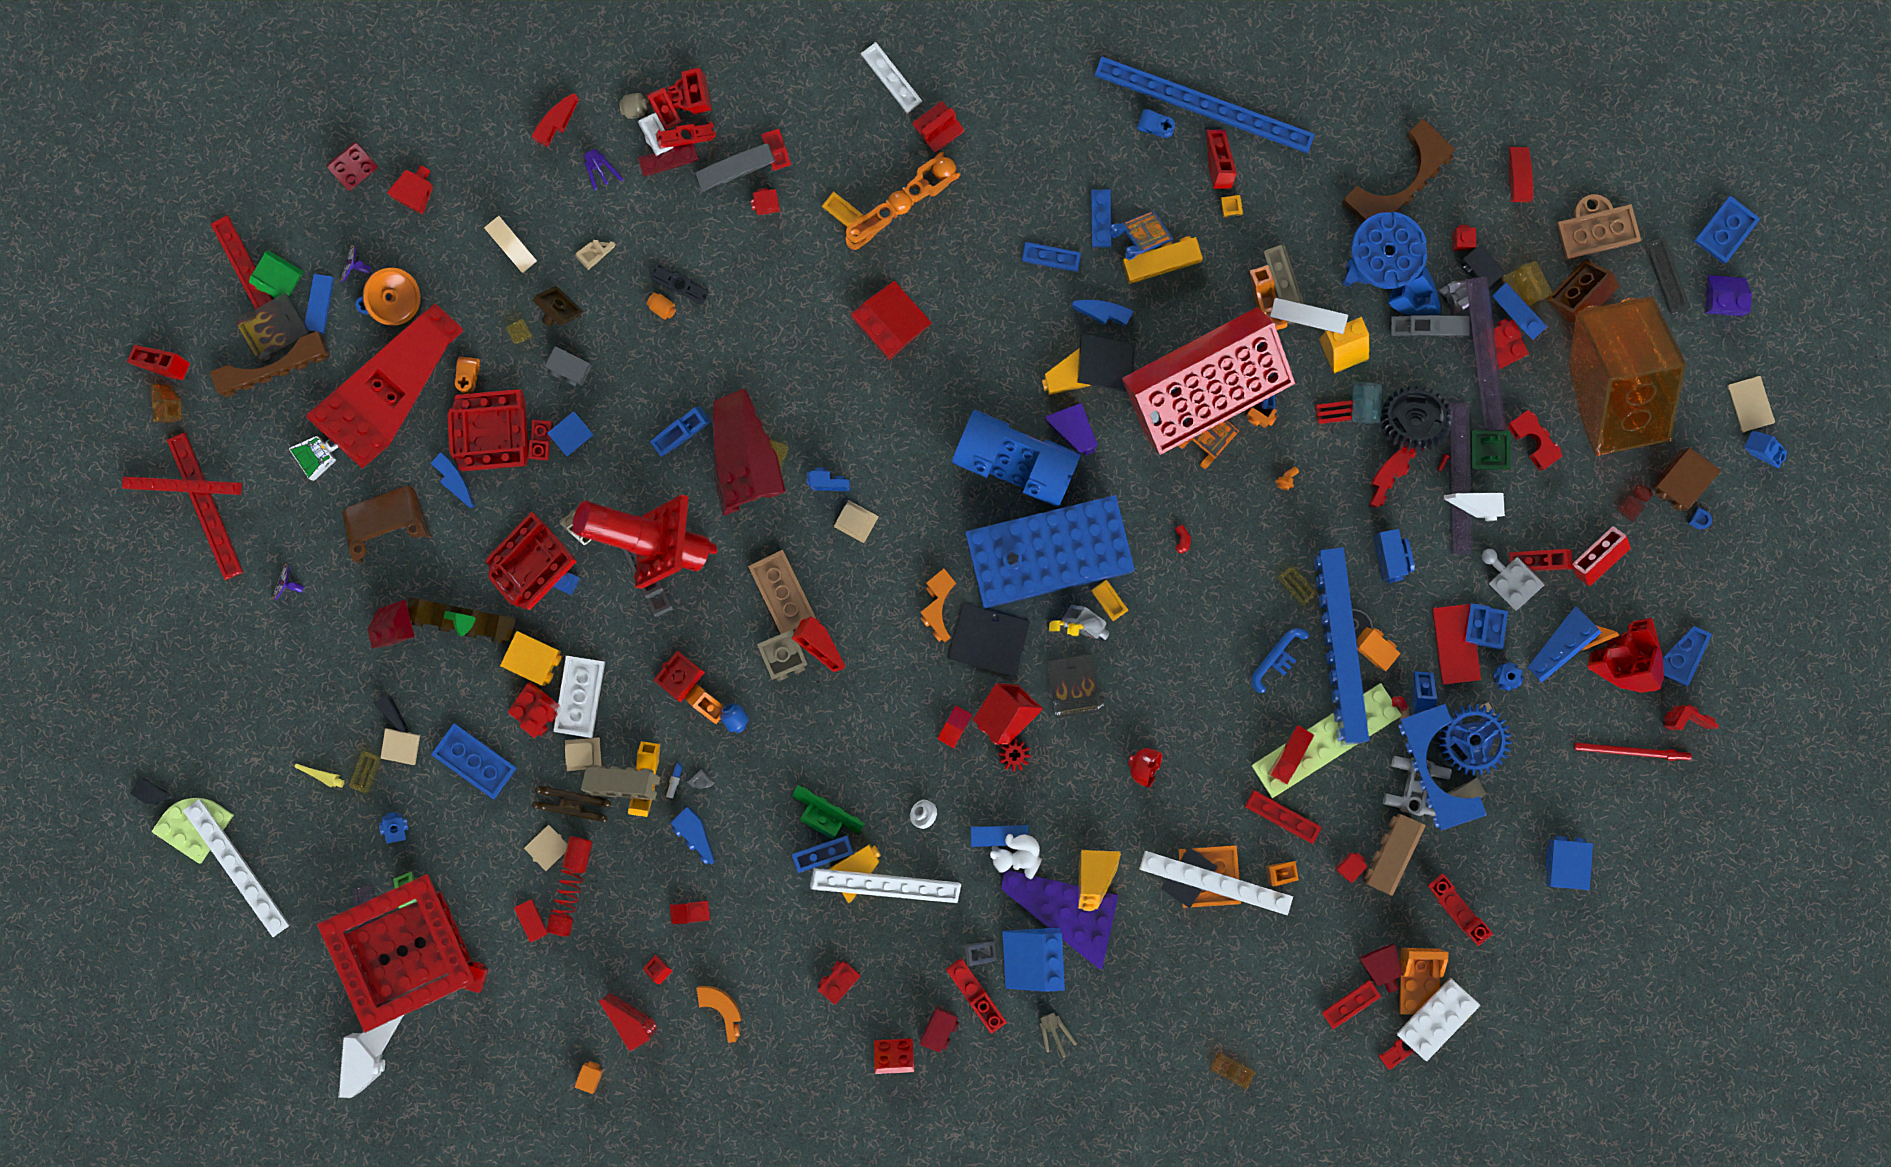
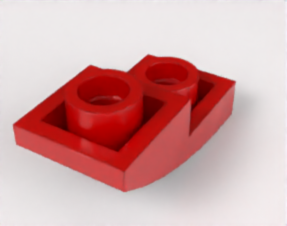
M532 420L529 459L549 460L551 437L548 435V432L552 429V421Z

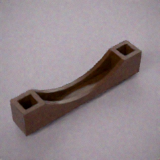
M316 331L300 337L287 355L269 366L258 369H241L226 365L211 371L210 375L217 393L229 397L235 395L237 390L253 388L255 383L269 382L272 380L271 377L276 375L279 377L285 376L292 369L300 370L306 368L307 364L313 361L315 363L322 362L330 354L323 335Z

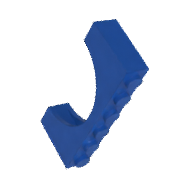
M1446 704L1401 719L1402 724L1398 726L1402 736H1407L1408 742L1405 745L1408 753H1413L1415 760L1412 761L1415 772L1420 771L1422 779H1419L1422 791L1427 790L1429 797L1425 799L1429 809H1434L1436 816L1432 818L1436 828L1440 827L1441 830L1486 816L1487 814L1480 796L1475 798L1451 796L1434 783L1428 772L1426 764L1428 745L1433 736L1442 727L1452 723Z

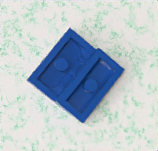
M1471 603L1465 641L1502 650L1508 611Z

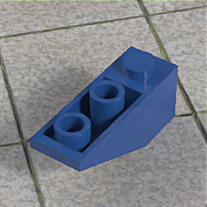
M689 806L686 807L670 823L673 826L671 829L679 837L682 835L687 840L685 844L691 850L696 849L700 853L699 858L705 864L709 862L712 865L715 862V858L703 820Z

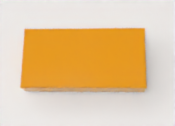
M835 192L822 205V208L846 227L863 216L862 213Z
M1107 579L1091 590L1112 621L1128 611V608Z

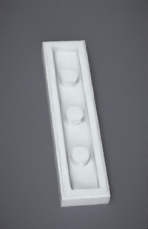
M876 42L861 53V56L906 113L922 103L919 96Z

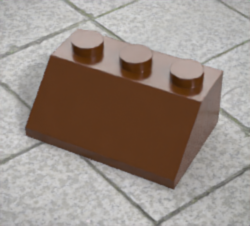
M1585 259L1547 298V301L1568 321L1581 327L1620 286L1613 272Z

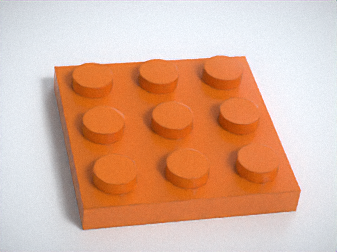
M1236 845L1192 848L1218 866L1217 870L1214 871L1215 873L1239 880ZM1178 849L1179 861L1186 852V849ZM1202 889L1191 907L1241 904V901Z

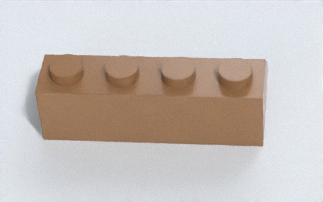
M1397 814L1396 817L1393 816L1390 820L1389 826L1391 828L1388 834L1385 833L1381 839L1380 844H1382L1380 851L1375 852L1372 859L1374 864L1371 869H1367L1364 875V879H1366L1365 884L1393 896L1426 826L1401 814Z

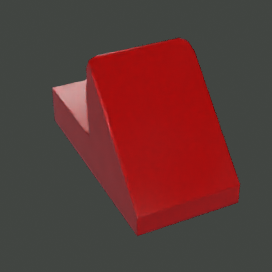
M699 901L671 904V924H688L690 922L710 920L709 902Z

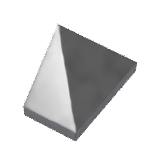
M995 941L965 944L967 966L997 961Z

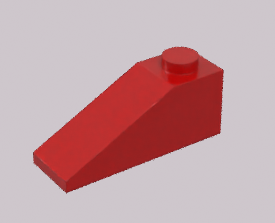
M1207 130L1209 173L1213 189L1232 188L1237 171L1226 131Z
M134 345L127 360L129 364L178 380L184 379L190 366L188 361L176 353Z
M1569 549L1509 552L1510 563L1518 556L1532 571L1573 569L1571 565L1573 563L1572 550Z
M812 616L801 620L791 638L831 671L836 672L844 669L845 664L826 628L820 624V621Z
M1297 725L1269 770L1268 775L1287 785L1298 768L1314 734Z

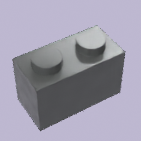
M554 347L545 367L549 370L548 374L556 378L562 376L566 378V383L576 387L577 384L583 385L592 365L560 348Z

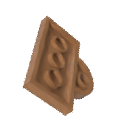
M1597 194L1588 195L1577 203L1573 219L1556 224L1566 260L1641 241L1632 204L1613 208L1608 199ZM1588 200L1595 202V209L1592 210L1587 207Z

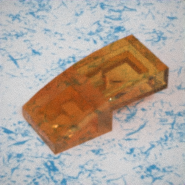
M1218 1052L1210 1067V1070L1245 1089H1248L1256 1073L1254 1070Z

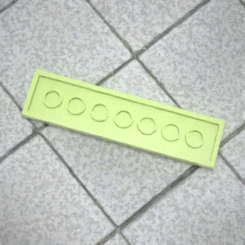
M1381 683L1363 694L1369 736L1401 717L1397 707L1392 706V699ZM1334 713L1307 729V731L1314 734V737L1287 785L1268 775L1269 770L1285 744L1251 765L1271 798H1274L1357 745H1341V742L1337 741L1336 730L1339 729L1338 722L1334 720Z

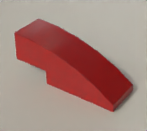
M572 93L561 100L544 116L532 134L534 141L548 147L556 130L564 133L579 101L576 94Z
M1509 147L1511 202H1530L1533 200V176L1529 147Z

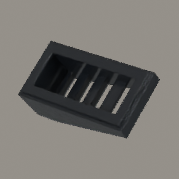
M385 696L374 702L375 706L400 732H405L409 729L391 696Z

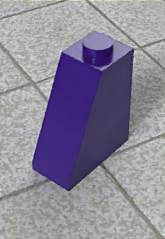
M1081 403L1045 417L1046 423L1077 453H1084V456L1095 452L1094 449L1097 448L1098 444Z

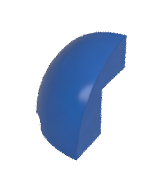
M1424 266L1421 273L1413 281L1391 291L1388 303L1395 310L1405 315L1436 316L1441 314L1438 293L1426 266Z

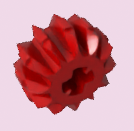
M1014 739L1013 746L1011 742L1007 744L1008 748L1001 745L1000 748L1005 750V753H998L999 756H1005L999 762H1008L1004 767L1005 769H1008L1010 764H1012L1013 772L1016 770L1015 765H1018V768L1023 770L1020 763L1029 764L1024 760V757L1031 758L1030 754H1024L1030 748L1022 749L1024 741L1020 742L1019 746H1017V739ZM1014 749L1018 750L1017 753H1020V757H1017L1016 761L1011 760L1012 757H1009V753H1013Z

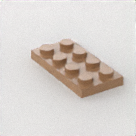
M783 550L748 566L781 634L792 629L795 630L800 621L811 616L816 618Z

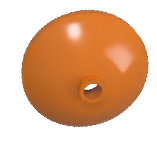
M384 268L372 274L365 283L363 302L367 312L376 321L385 325H400L409 321L416 314L420 305V290L414 278L407 272L398 268ZM387 293L391 295L389 301L385 297Z

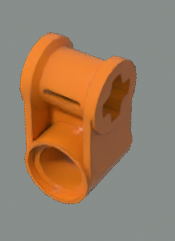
M458 357L455 386L463 394H471L475 391L480 368V360L478 358ZM467 381L469 384L463 387L462 384H465Z

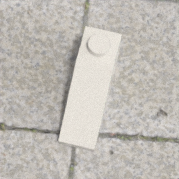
M1455 493L1444 495V499L1477 518H1485V521H1496L1497 517L1505 516L1503 493Z

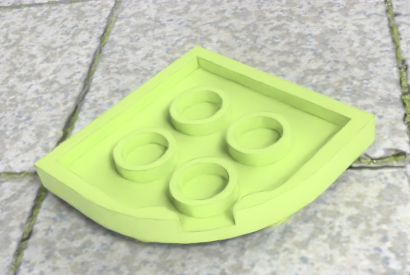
M189 798L181 800L168 808L152 832L200 864L209 853L210 848L183 810L201 799L223 830L234 814L211 800Z

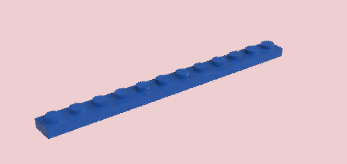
M1101 57L1095 73L1096 77L1305 153L1309 152L1315 135L1105 57Z

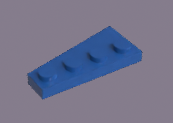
M1575 606L1528 666L1529 670L1542 683L1602 632Z

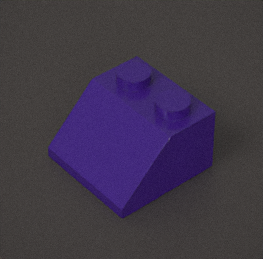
M1707 276L1705 313L1744 316L1751 312L1752 293L1746 278Z

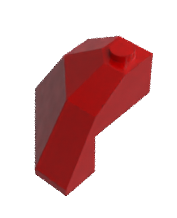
M1652 617L1633 621L1628 625V631L1606 642L1608 646L1604 649H1596L1590 654L1587 664L1588 669L1619 688L1641 693L1661 689L1664 678L1663 656Z

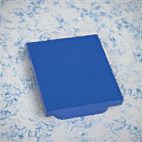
M572 412L551 429L548 435L563 453L568 456L591 438L593 433L578 415Z

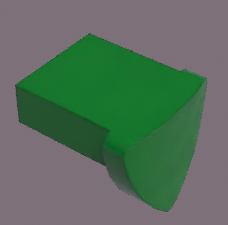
M445 611L444 619L453 620L454 627L459 636H464L475 622V617L448 611Z

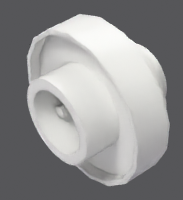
M928 800L918 801L910 813L912 824L922 829L929 827L936 819L937 808Z

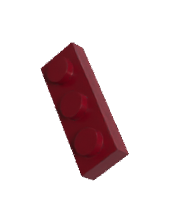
M694 144L674 146L672 149L657 156L655 153L638 157L644 177L698 161Z

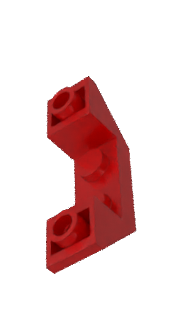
M1443 873L1427 885L1435 899L1477 946L1493 935L1482 919L1477 918L1456 893L1455 887Z

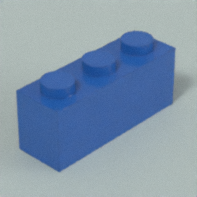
M846 835L792 854L796 869L800 873L852 855L854 851L849 836Z

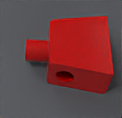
M420 165L416 174L408 170L404 171L387 194L398 202L423 214L433 188L432 184L426 181L431 171Z

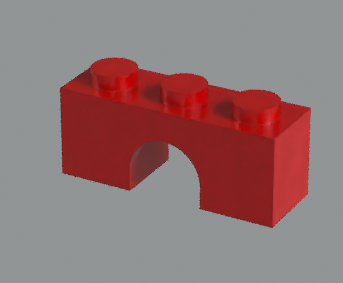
M1527 410L1506 426L1517 441L1524 436H1531L1536 440L1537 448L1529 455V458L1538 470L1542 471L1562 457L1561 449L1556 443L1551 441L1549 432L1540 426L1538 417L1533 412Z

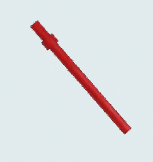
M1574 743V750L1666 758L1668 761H1675L1676 759L1691 760L1692 757L1691 753L1676 752L1675 749L1664 751Z

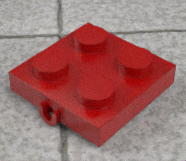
M677 650L668 662L663 663V669L653 681L681 703L705 672Z

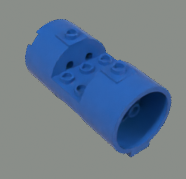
M973 410L956 449L952 464L986 478L989 474L994 475L997 478L1024 488L1023 493L1054 507H1059L1080 458V453L1047 439L1042 442L1009 428V423L978 410Z

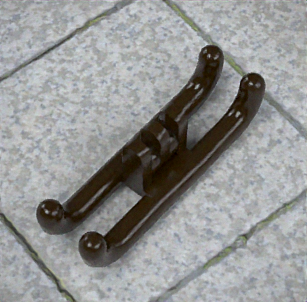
M543 786L535 788L537 794L564 799H561L560 805L535 801L532 803L533 809L571 815L602 823L608 820V817L604 814L582 810L583 802L608 808L611 806V802L607 799Z

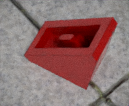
M955 705L937 739L954 748L972 714Z

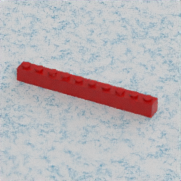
M123 477L122 489L241 495L242 483Z

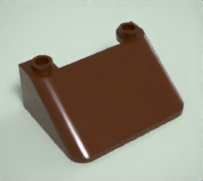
M404 486L346 508L343 513L349 552L352 561L359 564L363 563L362 558L366 555L367 551L364 541L402 527H406L408 534L414 538L422 536L426 538L432 537L417 493L409 486Z

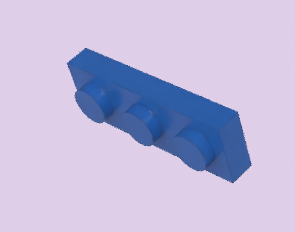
M1091 190L1092 247H1111V190Z

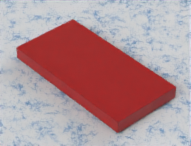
M1470 604L1432 608L1442 685L1481 680L1477 644L1465 641Z

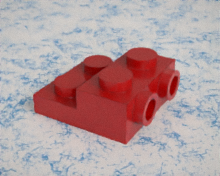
M1506 318L1498 322V327L1493 330L1490 327L1480 332L1481 336L1477 338L1494 372L1529 354L1521 339L1522 334L1513 319L1508 321Z
M529 682L508 713L521 723L519 727L535 738L538 735L542 736L547 731L548 727L546 725L557 717L558 713L556 711L560 705L533 683Z

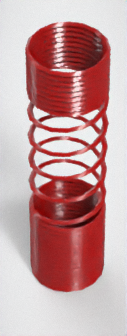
M569 837L562 867L575 871H560L582 881L558 880L561 883L577 888L579 891L556 890V892L568 895L577 901L553 900L574 909V911L551 909L552 912L561 915L550 914L546 928L548 933L569 937L571 934L574 919L564 913H573L577 910L566 903H576L579 900L568 893H579L581 889L570 883H582L584 881L581 877L572 873L586 872L593 841L579 837Z

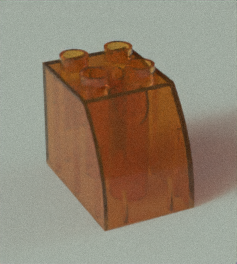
M1654 297L1641 299L1627 298L1617 304L1602 307L1592 305L1582 311H1577L1569 368L1579 413L1595 456L1670 441L1686 361Z

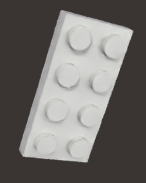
M566 656L558 702L560 707L557 710L558 715L555 720L554 732L593 738L605 667L604 661Z
M1449 978L1398 1031L1397 1035L1427 1062L1478 1009L1480 1004L1452 978Z

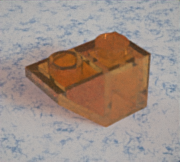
M151 384L154 422L173 423L182 420L181 399L173 387L167 384Z

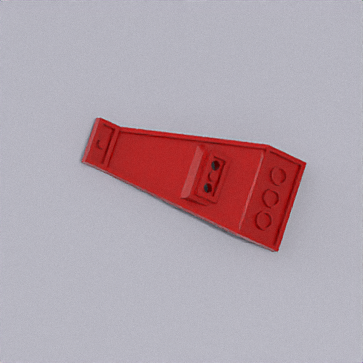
M436 303L433 304L340 387L311 410L306 418L363 469L391 444L447 346L463 332V328Z

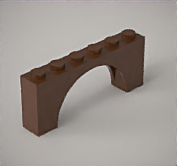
M1423 118L1406 136L1413 144L1418 160L1417 173L1412 184L1402 192L1389 196L1368 193L1357 185L1341 202L1362 223L1378 213H1400L1402 211L1400 207L1404 203L1408 205L1415 198L1412 194L1416 190L1421 192L1428 184L1426 180L1429 177L1433 179L1441 171L1439 167L1443 163L1447 165L1454 158L1451 154L1456 149Z

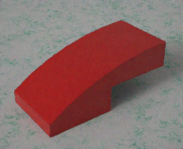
M776 129L761 134L764 144H769L775 162L771 163L773 171L790 166L791 163L780 130Z

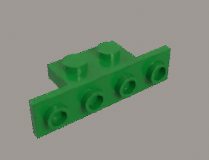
M797 785L792 797L808 805L800 821L831 839L835 838L841 826L859 835L865 824L859 818L847 814L840 807H835L828 803L826 799L816 796L805 787Z

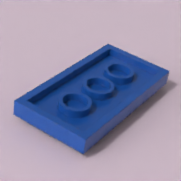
M456 723L451 726L431 754L492 799H496L517 769L515 765Z

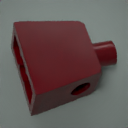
M1390 943L1358 957L1375 985L1380 986L1384 984L1388 993L1399 989L1395 979L1401 977L1403 973L1395 944Z

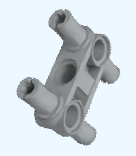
M1393 756L1391 766L1408 770V778L1404 795L1401 797L1385 793L1383 804L1400 808L1402 812L1409 814L1436 816L1434 809H1429L1425 799L1427 798V790L1422 791L1419 779H1422L1420 772H1415L1412 764L1415 758L1407 759ZM1426 760L1431 778L1433 776L1447 780L1450 779L1451 769L1437 766L1433 761ZM1412 800H1415L1417 803V808L1414 811L1409 808V803Z

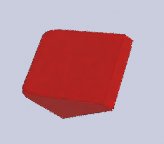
M657 955L643 968L652 981L659 985L672 972L671 968Z

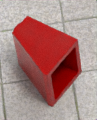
M996 683L973 721L978 725L977 727L980 731L990 737V741L994 744H1009L1042 711L1043 707L1019 685Z

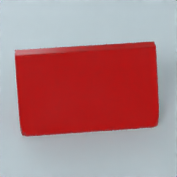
M664 87L646 94L654 113L657 114L665 130L681 122Z

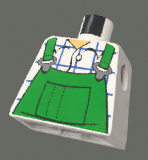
M315 436L289 448L307 477L314 481L336 461L332 451L337 449L338 446L330 439L324 442L321 437Z

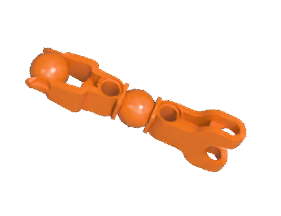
M941 152L934 159L919 167L916 177L908 183L906 188L903 187L902 191L893 192L885 203L880 204L847 227L846 245L852 250L861 248L887 226L893 217L897 218V215L907 213L911 206L914 205V202H918L928 195L936 196L949 183L958 179L961 174L956 172L954 161L944 157V152ZM930 169L933 170L934 176L941 180L940 183L933 187L929 184L928 180L923 178V175ZM916 188L920 193L913 195L910 193V189ZM887 211L890 215L884 218L879 213Z

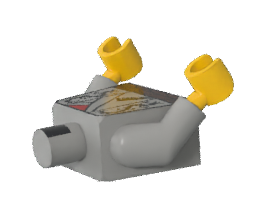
M1070 605L1061 621L1056 620L1049 623V631H1060V625H1063L1064 628L1068 627L1067 634L1072 636H1078L1081 633L1088 638H1099L1102 641L1106 640L1109 636V631L1104 628L1106 622L1083 606Z

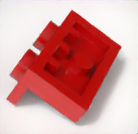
M844 960L841 963L837 961L830 969L833 973L828 978L824 976L817 984L820 986L817 991L822 993L834 1005L837 1004L861 976Z

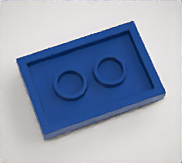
M1729 196L1694 242L1722 264H1725L1759 222L1760 218L1732 196Z

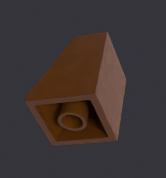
M1687 448L1676 454L1652 489L1656 491L1655 495L1671 502L1672 508L1677 511H1685L1693 505L1721 470L1693 449Z

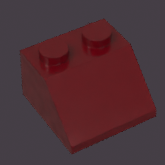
M401 600L376 610L367 629L371 648L390 646L415 637L406 600Z
M937 1005L919 1040V1045L939 1053L942 1048L946 1050L951 1040L948 1038L950 1032H955L959 1025V1021H957L958 1015Z

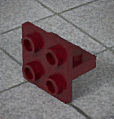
M353 142L326 165L348 191H351L377 169V165L356 142Z

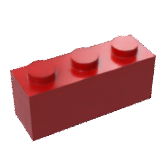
M1612 526L1571 564L1575 576L1590 587L1631 549L1627 536Z

